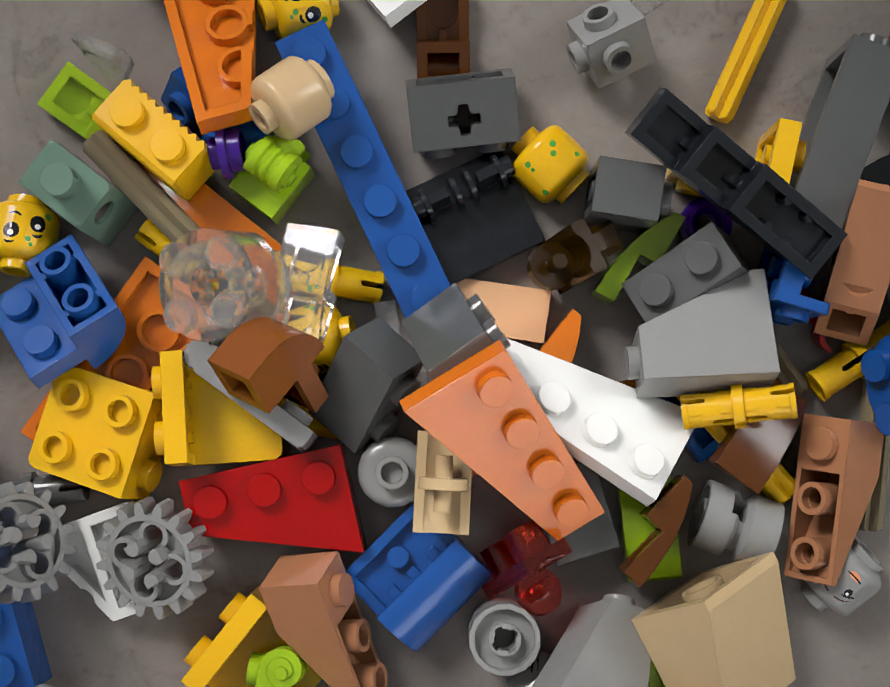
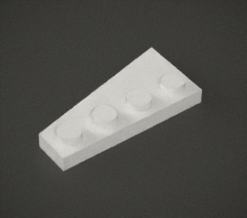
M508 339L511 344L506 349L569 454L648 507L656 501L694 428L684 430L681 406L658 397L637 398L635 388Z

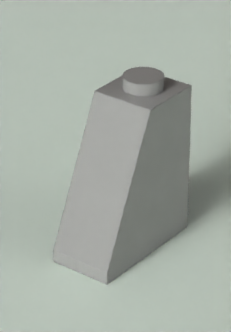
M753 269L638 326L632 346H626L624 349L625 376L627 380H635L637 398L713 393L731 390L730 385L742 384V389L773 385L780 373L765 269Z
M606 594L603 596V600L580 606L532 687H648L651 658L631 621L632 618L645 609L635 606L633 598L621 594Z

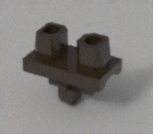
M582 218L569 224L531 252L527 260L528 275L539 288L548 291L557 290L560 295L607 269L608 266L604 259L623 250V244L610 220L589 228L585 219Z

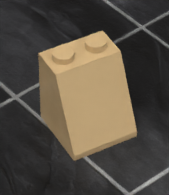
M774 552L700 571L631 619L665 687H787L796 679L779 563Z

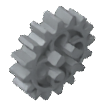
M12 481L0 484V514L4 518V521L0 522V548L13 545L11 548L12 554L0 557V603L4 605L19 601L22 604L41 599V594L56 591L59 587L55 578L69 575L71 571L69 566L62 561L63 557L76 553V547L65 543V535L75 531L74 525H62L59 519L66 511V507L63 504L52 508L49 505L52 492L46 489L34 493L33 482L29 481L15 486ZM38 526L37 536L21 540L23 537L22 531ZM31 564L35 566L34 572L30 568Z
M153 496L119 508L116 510L117 516L104 522L102 526L109 535L96 541V547L106 552V558L96 563V567L99 570L109 571L111 578L103 585L106 590L117 587L122 592L118 599L119 606L123 607L133 601L136 603V616L143 617L153 610L157 620H160L172 612L176 614L181 613L193 605L194 600L205 594L207 588L202 581L214 574V568L203 563V559L214 552V547L201 545L199 537L207 529L205 525L192 528L188 523L193 512L191 509L187 508L176 514L174 513L173 499L167 498L156 504ZM158 545L156 548H154V549H152L151 551H149V553H147V554H145V555H142V556H138V555H140V554L146 552L147 550L153 548L154 546ZM171 559L170 561L166 562L165 564H163V565H161L160 567L156 568L155 570L151 571V570H152L154 567H156L157 565L161 564L162 562H164V561H166V560Z

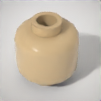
M288 56L252 81L250 93L253 103L249 105L248 109L254 123L263 133L269 134L274 132L280 138L292 141L329 117L332 108L331 98L335 94L334 86L326 71L316 61L311 59L305 61L300 57Z

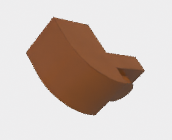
M254 317L240 324L207 360L229 395L268 414L283 397L315 413L329 397L318 377L320 370L313 362L324 348L322 342L312 335L271 317Z

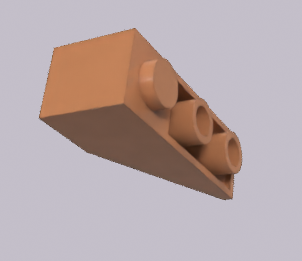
M859 179L842 229L848 235L835 250L820 300L831 304L827 316L816 318L813 333L867 346L890 283V186Z
M803 414L784 576L828 586H836L879 478L884 434L877 428L875 422Z
M339 552L280 556L259 587L277 634L330 687H387L388 675L386 667L379 661L371 640L369 622L362 616L355 597L353 579L350 574L346 573Z

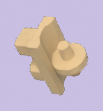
M418 430L412 532L469 535L472 469L430 433Z

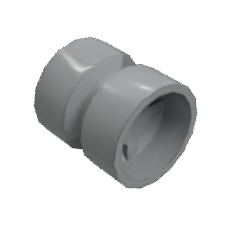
M708 480L698 497L691 517L687 537L688 546L715 555H720L723 551L728 550L733 561L775 552L784 523V505L755 494L750 495L745 500L741 497L740 489L714 480Z
M508 594L493 595L483 599L473 609L468 621L469 648L475 661L485 671L497 676H513L525 671L536 660L541 647L540 630L530 608L521 599Z

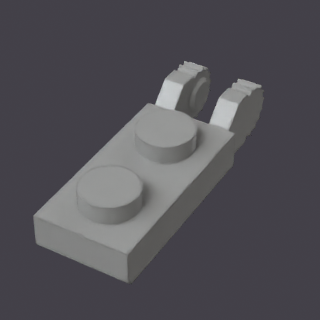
M196 338L194 341L190 340L188 345L185 344L186 348L183 350V357L185 358L184 363L189 365L188 368L194 369L196 374L302 452L304 450L308 451L318 437L308 428L314 418L288 399L281 407L276 405L268 414L229 395L207 361L218 347L215 345L211 346V342H206L204 338L201 340Z

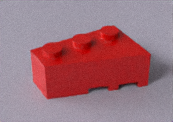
M344 443L178 481L184 509L189 508L193 511L188 523L192 528L205 525L207 530L202 535L204 537L363 553L367 548Z

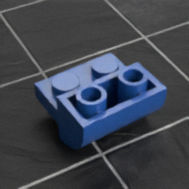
M71 234L25 262L32 276L0 295V328L29 379L38 389L86 359L96 369L116 351L125 334L126 322L121 310Z
M413 503L346 570V573L350 574L353 579L355 593L378 615L377 619L400 641L418 652L495 573L454 534L412 532Z

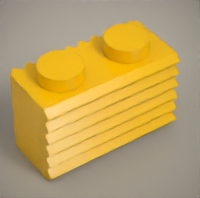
M131 79L123 80L93 113L92 120L107 135L185 201L191 199L216 171L211 167L208 147L205 141L200 140L196 133L193 134L180 120H176L172 113H168L155 99L152 100L148 93H144Z

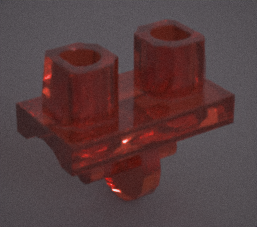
M531 520L510 531L501 540L480 552L489 570L494 574V578L484 584L482 589L490 601L515 586L514 594L520 607L534 616L547 615L559 606L562 599V587L555 574L546 568L573 551L565 537L550 545L540 526Z

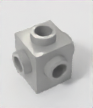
M609 0L605 3L595 4L587 8L583 14L566 21L572 43L566 45L569 59L579 75L586 72L599 89L610 83L622 81L629 74L657 61L646 19L630 0Z

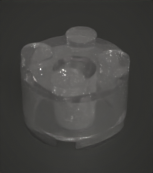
M200 228L184 234L176 242L167 244L159 256L161 267L159 294L164 310L163 318L165 324L171 331L181 333L192 340L214 342L224 341L234 329L252 319L265 316L275 319L278 313L284 312L290 293L289 272L284 258L278 250H273L263 240L265 239L264 237L254 232Z

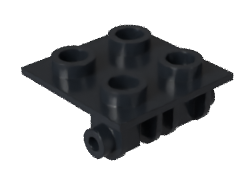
M502 151L483 154L406 191L450 285L467 279L545 242V238L513 175H516L513 164L508 155L504 156Z

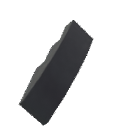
M660 87L624 132L720 211L810 279L816 275L848 235L767 164L757 162L717 126L706 123L667 88Z

